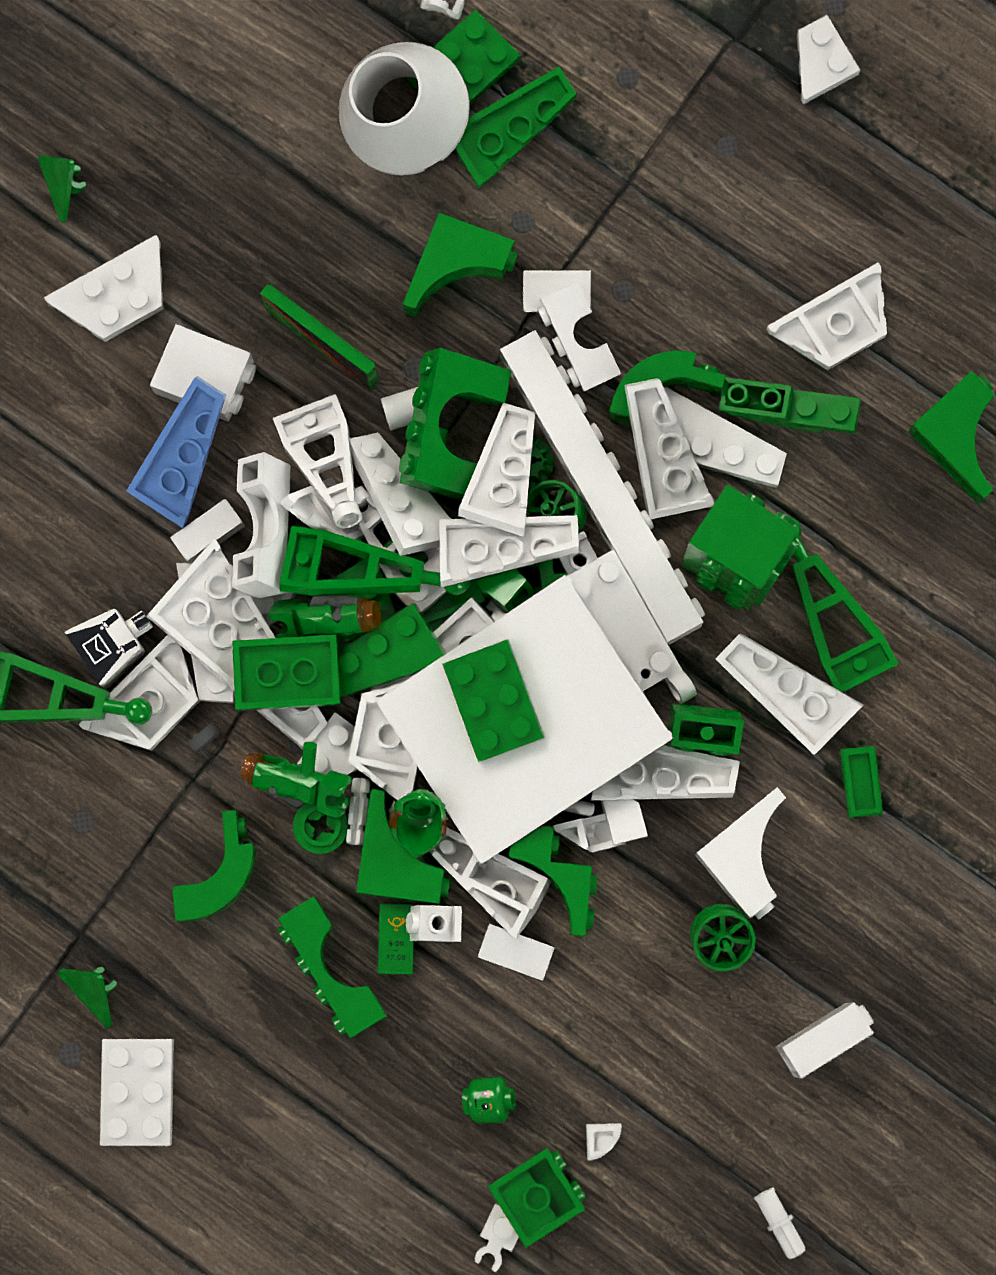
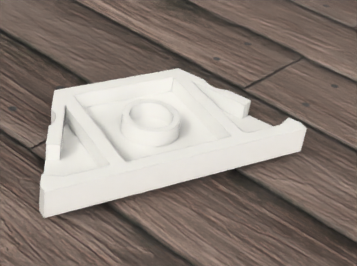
M157 235L44 297L45 301L50 307L62 312L70 320L81 327H85L104 342L162 311L164 308L161 287V243Z
M879 262L768 325L766 330L770 335L826 370L833 368L885 338L887 329L880 276L882 272Z
M167 635L110 692V700L129 702L134 698L147 700L152 706V716L147 723L134 725L127 720L126 716L106 713L104 720L82 721L79 724L82 729L152 751L200 702L181 645Z
M402 683L362 693L348 758L350 764L396 800L413 791L418 766L381 709L377 707L376 700Z

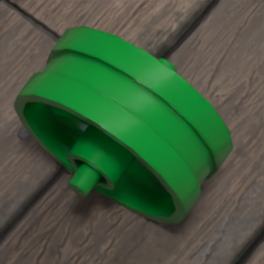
M557 480L542 481L531 488L528 492L526 517H533V514L567 516L566 512L575 510L574 515L578 517V534L581 532L587 518L586 505L576 491L566 483ZM559 490L555 501H551L548 493ZM569 492L574 498V502L561 506L566 493ZM543 498L544 502L540 508L535 507L539 500Z
M715 904L706 907L696 915L690 928V940L697 958L704 966L715 971H730L739 968L749 960L755 949L756 937L749 919L740 909L730 904ZM725 916L738 918L728 928L726 927ZM719 917V924L713 927L708 924L711 919ZM745 924L747 937L732 935ZM702 928L712 935L711 937L698 940V935ZM734 943L744 944L741 950L734 954L732 950ZM715 944L710 957L700 951V948ZM720 951L728 952L730 956L724 959H717Z

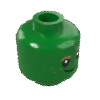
M502 1077L474 1078L469 1083V1086L463 1089V1111L476 1124L502 1123L508 1118L510 1110L515 1109V1091L513 1088L508 1087Z

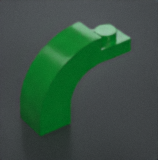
M667 351L652 355L636 364L621 380L615 391L608 419L631 425L624 385L658 378L661 380L664 388L665 386L680 385L720 396L726 375L719 373L720 370L710 365H700V368L693 366L697 354L694 352Z
M222 811L225 854L218 871L204 882L172 887L176 922L198 921L217 915L231 906L246 889L255 867L256 845L253 843L242 844V839L247 838V824L245 817L240 818L238 811Z

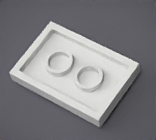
M102 1039L100 1146L172 1145L174 1039Z

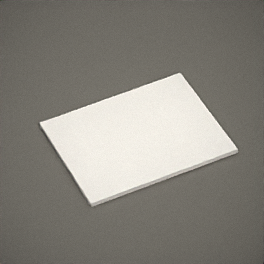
M566 575L376 700L377 707L381 709L436 796L441 798V801L445 804L447 813L480 864L497 855L673 739L671 731L667 730L571 584L570 578ZM509 639L545 738L478 762L442 664Z

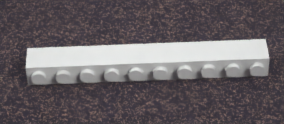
M536 330L501 348L500 358L506 369L511 370L510 376L530 411L535 412V420L577 493L582 497L586 509L610 551L615 550L667 644L670 645L701 628L703 624L701 617L705 616V613L696 598L690 599L684 588L688 584L679 568L673 570L668 558L671 557V554L662 539L657 541L651 532L654 525L645 510L640 512L634 500L637 499V495L629 481L623 483L617 473L621 468L612 452L606 454L600 443L604 441V438L595 423L590 425L584 415L587 412V408L579 394L572 395L567 386L571 383L567 372L562 365L556 367L551 356L554 355V351L545 336L540 339Z

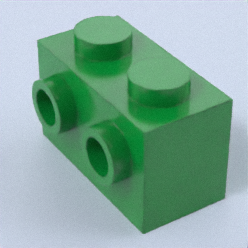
M671 703L668 730L671 731L673 739L669 741V744L677 750L686 752L699 749L707 750L711 754L727 756L729 753L739 754L744 719L740 711Z

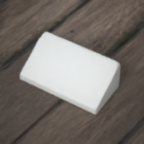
M523 270V311L538 312L537 308L543 306L540 301L541 298L577 281L590 306L591 271Z
M224 499L170 538L186 561L192 564L214 538L218 544H221L245 527V525L228 501Z
M489 924L478 957L543 981L555 947L519 935L516 939L505 929Z

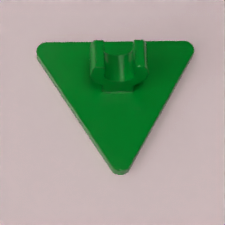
M39 155V164L59 221L61 223L67 222L71 193L78 194L86 186L85 182L76 183L73 181V176H77L81 170L80 166L75 165L73 159Z
M103 967L96 968L94 972L60 969L58 971L59 977L107 1029L112 1026L107 995L113 991L117 982L113 980L110 984L104 985V980L101 976L105 970Z

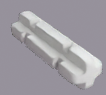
M353 778L351 792L354 794L353 797H350L348 817L350 829H347L346 841L350 845H363L364 826L366 827L369 807L367 794H370L371 782L367 778Z

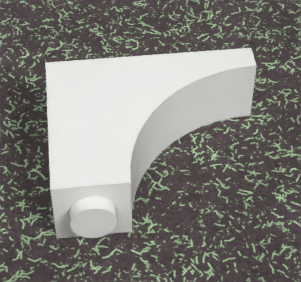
M778 787L695 854L706 870L748 919L755 915L759 920L774 908L771 901L777 897L764 873L761 844L769 818L778 805L786 799Z

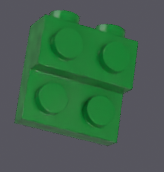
M547 1147L487 1186L525 1248L585 1210L581 1203L586 1199L582 1189L576 1180L571 1183L568 1182L562 1172L568 1168L557 1150L550 1153Z

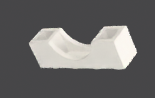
M265 452L238 459L237 492L245 500L250 510L253 521V537L246 551L233 555L232 588L258 599L285 593L280 591L279 584L288 540L289 511L280 502L290 493L291 465Z

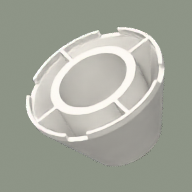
M413 42L390 44L373 51L362 59L348 76L339 103L341 130L351 150L368 166L392 175L420 173L438 161H443L460 142L469 117L467 87L456 66L438 50ZM396 78H417L418 96L408 114L391 123L374 122L373 104L380 89L386 83Z

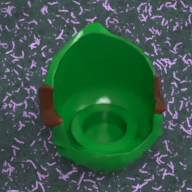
M417 789L407 793L406 796L395 802L394 809L390 813L389 827H391L394 840L407 850L411 858L424 855L435 848L443 837L446 836L448 818H446L445 813L447 810L441 798L428 790Z

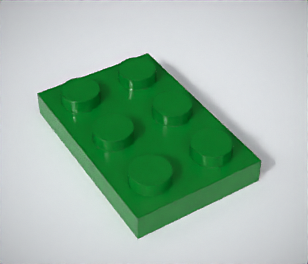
M476 9L433 47L451 60L458 69L467 87L469 106L521 60V55ZM403 77V79L418 93V79L413 77Z
M337 635L232 641L236 711L341 705Z
M509 639L442 664L478 762L545 738Z

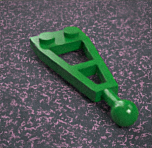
M791 518L796 523L794 527L799 529L795 540L800 543L793 553L797 563L793 564L791 569L819 663L830 685L845 693L898 666L899 663L883 633L817 553L811 556L808 555L800 540L801 525L796 519ZM812 568L815 569L834 593L816 603L813 602L804 573ZM842 603L871 640L831 659L818 614Z
M291 526L279 584L281 592L311 596L420 592L421 584L441 586L440 572L424 570L423 561L405 555L400 556L398 553L326 530ZM324 546L367 559L368 565L365 579L317 580ZM383 564L409 572L411 577L377 578L379 565ZM470 580L445 586L444 589L451 595H461L469 588Z
M0 652V723L104 720L105 714L110 713L126 716L127 720L134 725H143L152 716V706L143 698H134L129 702L110 700V693L106 690L17 655ZM14 667L54 682L48 709L5 710ZM67 687L94 697L93 709H63Z

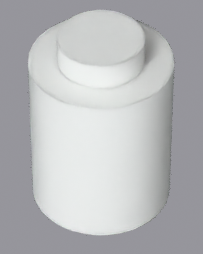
M418 387L381 398L390 431L408 426L410 421H412L414 411L412 398Z

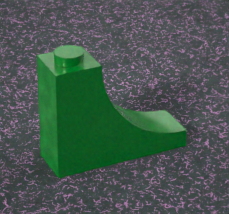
M439 213L404 299V313L417 318L421 308L430 296L444 285L455 280L473 276H486L503 280L506 271H513L518 258V253L514 252L515 240Z
M971 371L918 419L908 433L979 505L994 489L988 483L979 467L975 452V432L984 408L991 402L995 394L992 392V385L982 375L977 376Z
M371 789L356 893L440 905L441 898L448 899L450 878L444 877V869L436 868L416 858H411L409 853L394 840L387 818L386 792Z

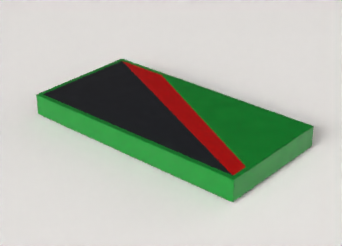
M271 284L265 286L260 294L266 311L368 389L373 390L379 382L374 362Z

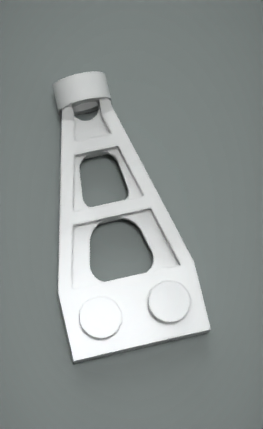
M336 394L273 418L286 453L331 510L336 526L344 529L358 524L362 519V514L356 503L349 427ZM328 435L333 436L335 451L330 456L315 461L304 450V445ZM340 466L343 482L327 488L321 480L319 473Z
M362 486L356 488V503L361 510L368 504L367 510L361 512L362 519L358 523L367 543L397 553L398 551L394 543L385 548L374 535L373 528L382 522V519L369 493ZM440 547L424 550L423 552L428 556V562L424 564V570L440 572ZM380 564L386 578L407 577L399 569ZM421 584L420 592L394 594L406 607L416 603L423 614L442 598L447 591L441 586Z

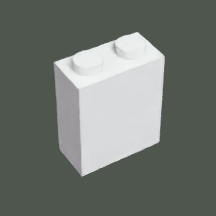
M176 324L150 387L154 394L179 403L193 379L198 376L226 394L219 419L229 422L232 414L237 415L241 408L243 396L240 394L244 384L251 383L256 371V365L253 364L254 360L250 352Z
M844 1003L775 1047L792 1075L797 1078H803L872 1035L873 1031L869 1026L874 1022L863 1005L856 1006L855 1003Z

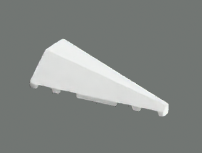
M395 801L393 802V804L391 805V807H390V809H389V812H390V813H391V812L393 811V809H394ZM447 828L446 836L443 837L441 842L429 851L465 890L516 939L536 913L551 884L548 878L500 854L480 864L464 837Z

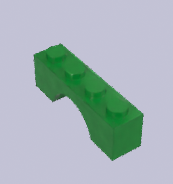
M315 896L278 918L282 926L277 928L278 932L287 946L293 943L300 954L295 958L297 964L305 976L311 973L318 985L313 990L323 1006L329 1003L336 1015L331 1020L341 1036L347 1033L350 1038H353L388 1016L370 986L349 987L338 982L329 973L324 961V945L334 926Z

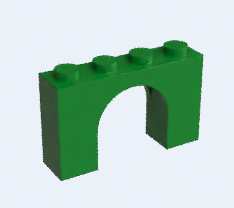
M437 348L425 352L419 364L421 376L419 386L412 398L414 411L412 421H410L406 429V439L408 441L405 454L402 456L399 464V472L401 473L399 483L462 501L477 463L458 458L446 448L439 432L440 413L446 402L453 396L488 407L505 403L511 370L450 350Z

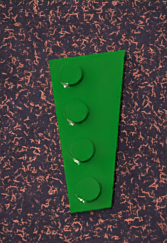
M560 66L468 118L464 134L454 151L478 190L576 99V92Z
M416 603L410 604L338 651L340 699L375 686L390 683L393 680L408 675L417 674L446 654Z

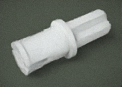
M774 1187L755 1196L754 1200L757 1201L769 1223L768 1231H773L786 1257L792 1259L801 1255L805 1251V1246L791 1222V1219H793L792 1215H787L775 1193Z

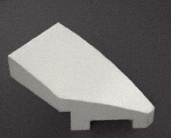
M601 800L613 845L648 836L640 805L637 801Z
M605 813L553 825L554 831L592 853L626 845V843L613 845Z

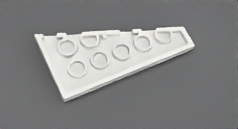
M214 538L150 611L147 617L234 691L232 641L276 637L251 596L232 588L233 567L225 558L220 545ZM317 706L257 710L301 749H303L305 742H313L328 724Z

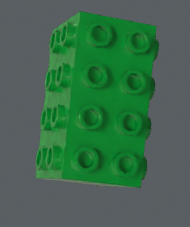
M727 484L688 543L680 567L697 577L695 582L700 587L709 592L715 589L725 595L723 600L737 610H741L743 607L749 611L753 603L760 607L776 579L788 564L800 544L795 540L799 529L794 527L796 523L787 515L781 512H777L775 515L764 508L766 504L759 497L751 493H747L745 496Z

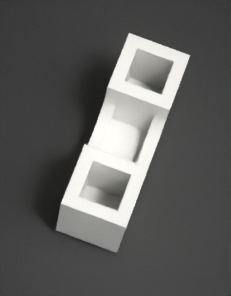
M578 281L540 299L543 306L537 308L545 326L547 327L552 324L557 337L553 338L552 341L560 358L566 355L570 362L571 368L566 371L574 388L581 386L584 392L621 374L607 343L594 349H586L581 347L574 338L573 329L576 322L580 318L592 313Z

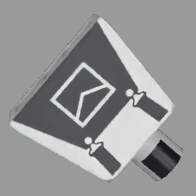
M112 609L68 629L64 633L100 686L108 689L144 655L146 651L137 638L153 628V625L142 610L125 621L116 609Z

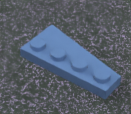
M198 376L193 379L126 492L181 528H184L187 524L226 398V394Z

